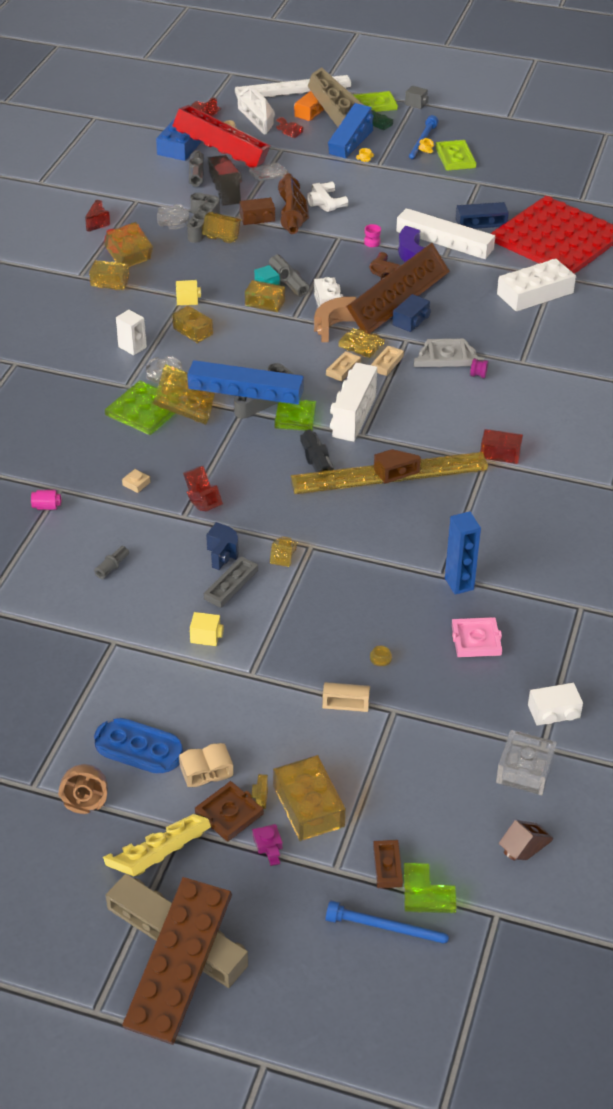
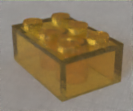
M318 755L273 769V787L299 841L345 827L346 809Z

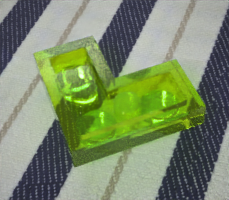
M404 863L405 912L456 913V886L430 885L429 864Z

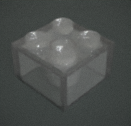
M510 730L498 765L496 783L543 796L553 764L557 742Z

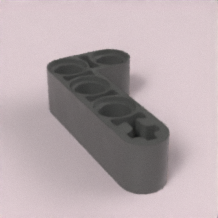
M193 193L190 196L191 212L194 215L187 223L188 241L192 243L200 242L219 217L220 199L217 196L203 193Z
M273 363L268 366V371L293 374L279 363ZM235 396L234 414L241 419L248 418L279 402Z

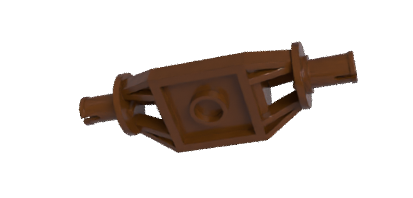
M287 173L278 183L279 194L286 202L281 210V225L290 234H296L302 224L309 219L308 201L300 191L299 181L292 174Z

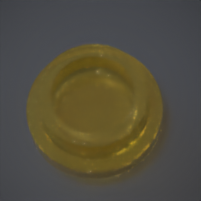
M376 646L370 653V661L376 666H386L392 660V654L385 646Z

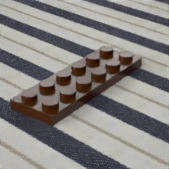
M182 878L122 1024L124 1029L174 1045L231 900V891L189 878Z

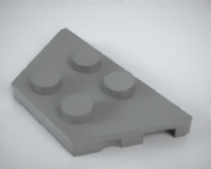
M464 338L427 339L424 347L419 351L418 358L414 359V367L471 366L473 358H477L479 361H484V358L478 357L476 350L469 346Z

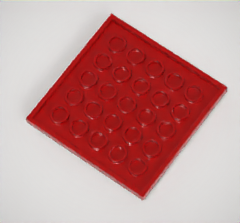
M544 196L490 233L495 235V244L539 264L551 259H557L573 274L613 246V224L599 219L592 214L585 213L578 208L571 207L564 202L557 201L550 196Z

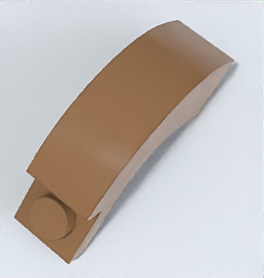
M356 297L331 299L317 308L314 316V332H318V335H321V342H329V328L333 324L343 321H355L346 306L355 300Z

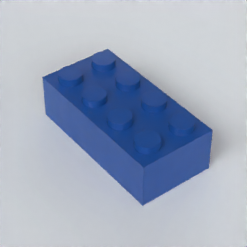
M174 118L156 138L157 155L185 161L202 141L192 139L187 133L178 132L172 126Z

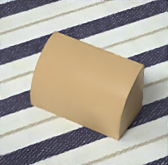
M325 682L323 688V708L368 712L370 686Z

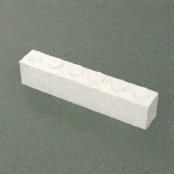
M407 208L397 217L396 232L400 233L405 225L420 230V239L483 259H486L494 250L495 235Z

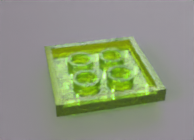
M139 380L105 409V415L151 435L185 404L184 399Z

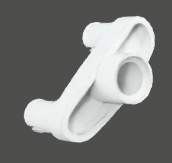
M333 181L312 184V192H309L307 196L311 207L319 206L326 212L334 211L340 207H347L348 199L346 196L334 199L329 196L328 192L335 191Z

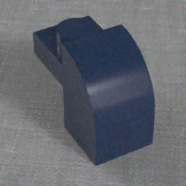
M216 522L206 534L207 550L212 551V568L220 570L230 558L237 560L239 555L238 535L233 528Z

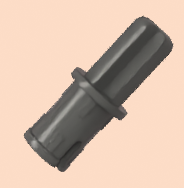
M121 546L112 555H107L105 560L94 569L95 575L100 579H104L111 571L118 569L119 563L129 555V550L125 546Z

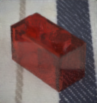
M484 429L480 459L518 464L523 435Z

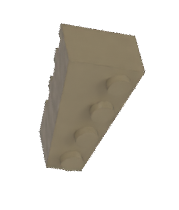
M322 67L312 73L308 88L336 126L339 127L354 103L363 104Z

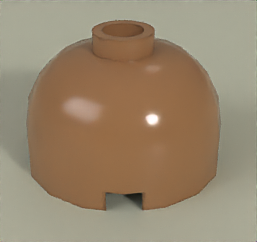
M80 764L66 771L61 779L58 794L67 809L74 813L88 814L90 813L89 810L96 808L98 810L106 802L108 783L105 775L98 768L89 764Z

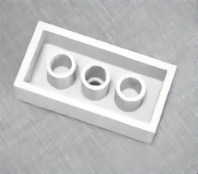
M551 259L547 262L499 276L497 294L515 311H519L572 294L574 292L576 275L557 259Z
M355 363L353 369L349 370L348 378L343 382L342 391L338 392L336 402L332 403L330 413L333 414L330 423V429H333L332 437L355 442L376 398V366Z

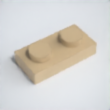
M387 346L371 366L377 367V373L387 376L404 357V351Z
M345 351L326 369V376L342 382L348 376L349 370L353 369L355 363H361V357Z

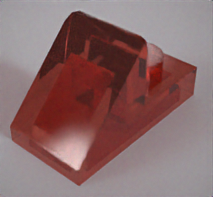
M95 200L85 216L86 231L90 232L110 225L109 211L102 207L101 200Z

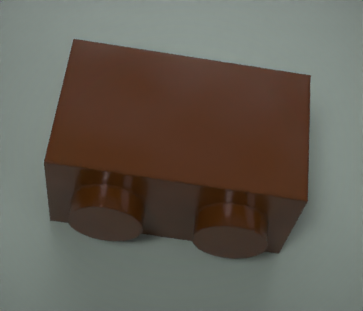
M271 197L239 201L240 217L243 225L275 222V206Z

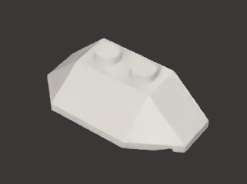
M253 86L247 87L242 93L238 94V109L264 135L267 134L274 124L275 117L274 110L267 100Z

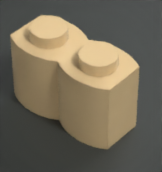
M223 743L210 744L203 749H189L179 755L180 768L187 787H198L210 781H220L233 776V763Z

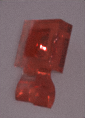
M283 117L277 119V122L281 124L276 126V128L282 130L283 134L295 138L303 133V126L295 122L287 123Z

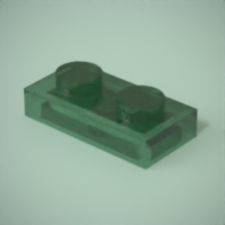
M372 110L374 127L386 130L393 125V119Z

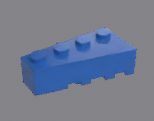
M354 103L328 141L329 154L347 158L373 131L371 107Z

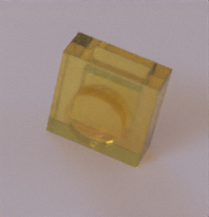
M258 774L257 784L252 785V798H256V803L266 809L268 775Z

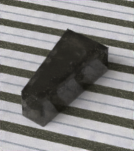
M227 155L208 157L209 173L215 184V189L220 192L218 196L221 199L222 206L239 204V201H241L240 182H242V175L238 172V168H235V165Z

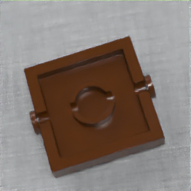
M229 781L195 807V814L208 818L211 829L229 842L264 815V808L252 799L250 792H243L232 781Z

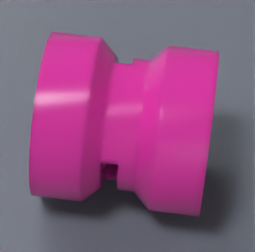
M376 224L367 225L364 231L366 235L364 244L368 247L379 246L381 243V238L379 237L381 235V227Z

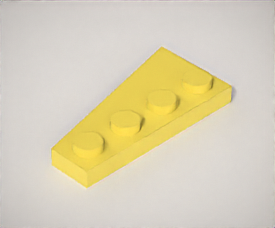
M192 814L167 826L165 833H152L146 836V842L140 845L133 846V844H129L123 847V853L113 857L111 853L104 856L105 865L133 877L141 875L145 872V869L154 863L163 861L168 854L180 850L190 840L200 837L204 831L211 827L208 818Z

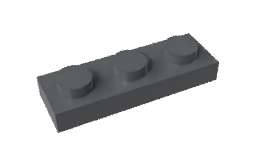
M240 557L203 593L204 600L222 608L258 572V564Z

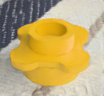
M424 138L419 141V150L425 153H433L434 143L432 140Z
M362 148L359 150V155L356 158L362 162H368L371 160V157H374V154L371 153L370 149Z

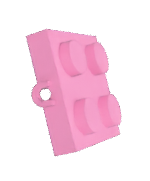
M495 617L452 619L453 642H455L457 657L499 656L502 654L501 630H498Z

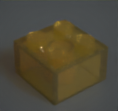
M137 222L106 233L105 246L121 270L151 258L153 246Z

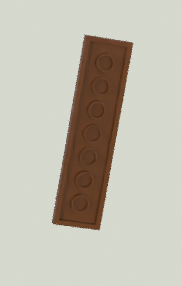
M430 243L346 307L364 336H367L391 318L393 310L412 294L419 296L450 271L434 244Z

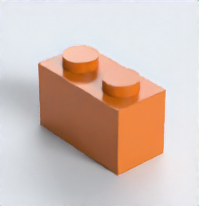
M311 91L294 104L295 117L311 121L325 110Z

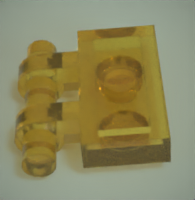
M352 328L350 332H347L339 340L338 347L370 358L379 349V345H384L385 340L379 338V335H371L365 333V330Z

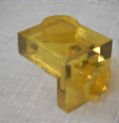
M279 537V539H276L272 543L270 563L289 567L292 554L297 548V542L292 541V538Z

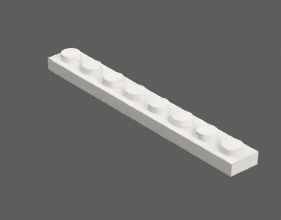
M348 75L333 76L344 88L351 87V80ZM310 79L251 86L263 97L290 95L292 93L302 94L310 92L308 88ZM249 86L235 87L237 99L238 94L242 93Z

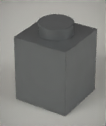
M412 85L406 91L405 105L422 109L428 103V89Z

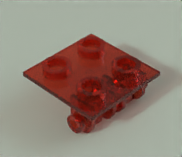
M210 98L206 103L195 101L190 105L212 117L221 110V107H217L216 98Z

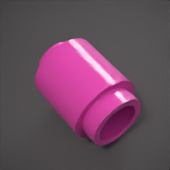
M37 490L31 493L32 508H37V510H57L58 506H61V494H58L57 490Z

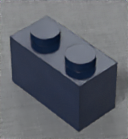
M414 294L409 296L393 310V326L408 332L413 331L421 322L429 317L431 313L430 301Z

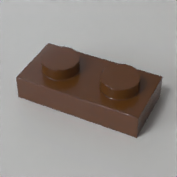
M398 840L373 841L377 888L402 887L403 879Z

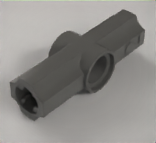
M194 150L190 154L189 183L193 187H199L203 183L204 154L199 150Z
M276 254L272 256L269 260V265L280 275V281L285 282L298 297L306 295L309 291V285L300 276L299 271L293 269L281 255Z

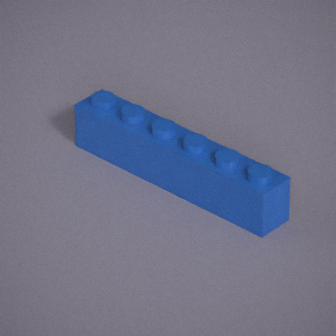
M193 360L187 374L188 389L299 405L304 389V376L203 361Z

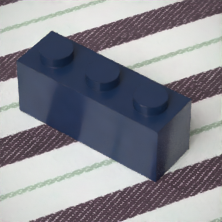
M505 202L457 205L456 207L457 224L469 228H494L508 222L509 212Z

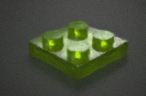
M300 400L299 405L278 402L275 428L313 431L316 401Z

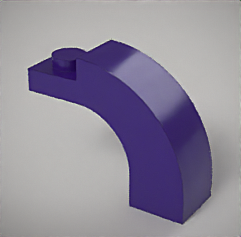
M405 225L399 233L398 253L404 262L424 248L419 246V229Z

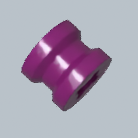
M473 358L470 376L474 377L477 375L485 379L488 370V360L479 361L477 358Z

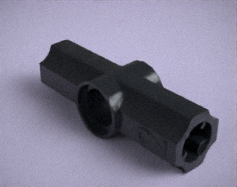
M306 430L300 435V441L305 449L307 463L309 465L312 464L318 477L328 479L334 474V467L329 459L326 444H321L316 432Z

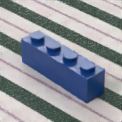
M471 511L450 516L445 580L455 595L472 591L475 587L481 527Z

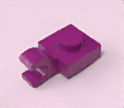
M276 824L252 829V836L258 854L266 853L270 866L280 864L278 858L280 856L279 849H283V844Z

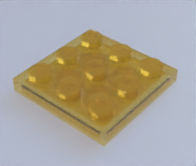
M165 364L153 405L206 425L209 420L215 393L188 389V373Z

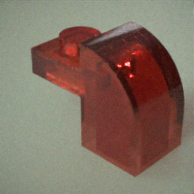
M198 466L183 473L189 489L186 491L188 497L198 510L206 512L223 504L217 485H210L204 466Z

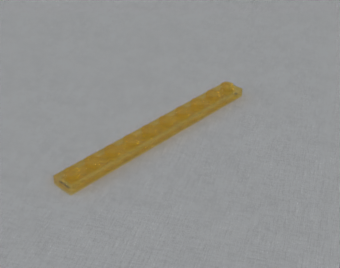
M483 452L421 459L420 473L392 482L485 471L488 464ZM374 465L291 475L294 494L384 483L374 471Z

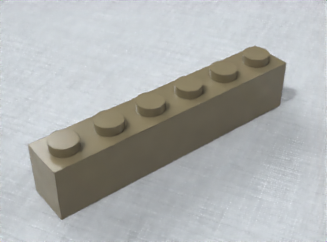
M127 874L106 894L108 910L157 941L172 905L171 902L166 900L160 892L152 891L138 878L133 879ZM218 930L203 972L227 988H230L248 967V951L240 943H234L227 939Z

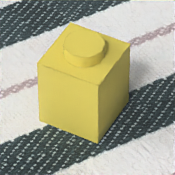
M197 280L176 281L177 305H198V298H201V287H197Z
M194 612L190 625V642L217 646L218 638H222L224 625L220 624V615Z

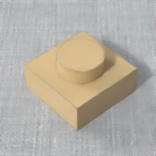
M136 469L122 479L123 486L137 493L151 483L150 476Z

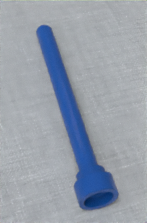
M428 116L425 122L426 127L409 154L410 159H414L418 153L419 141L426 138L431 129L436 128L439 122L436 116Z
M332 900L328 904L326 921L336 923V921L344 919L439 943H447L449 940V936L443 932L344 909L345 906L340 905V902Z

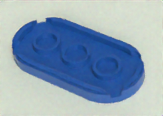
M116 718L112 722L108 723L106 721L102 723L94 734L95 747L106 758L151 773H166L174 770L180 764L179 755L183 753V746L178 737L171 733L128 719Z

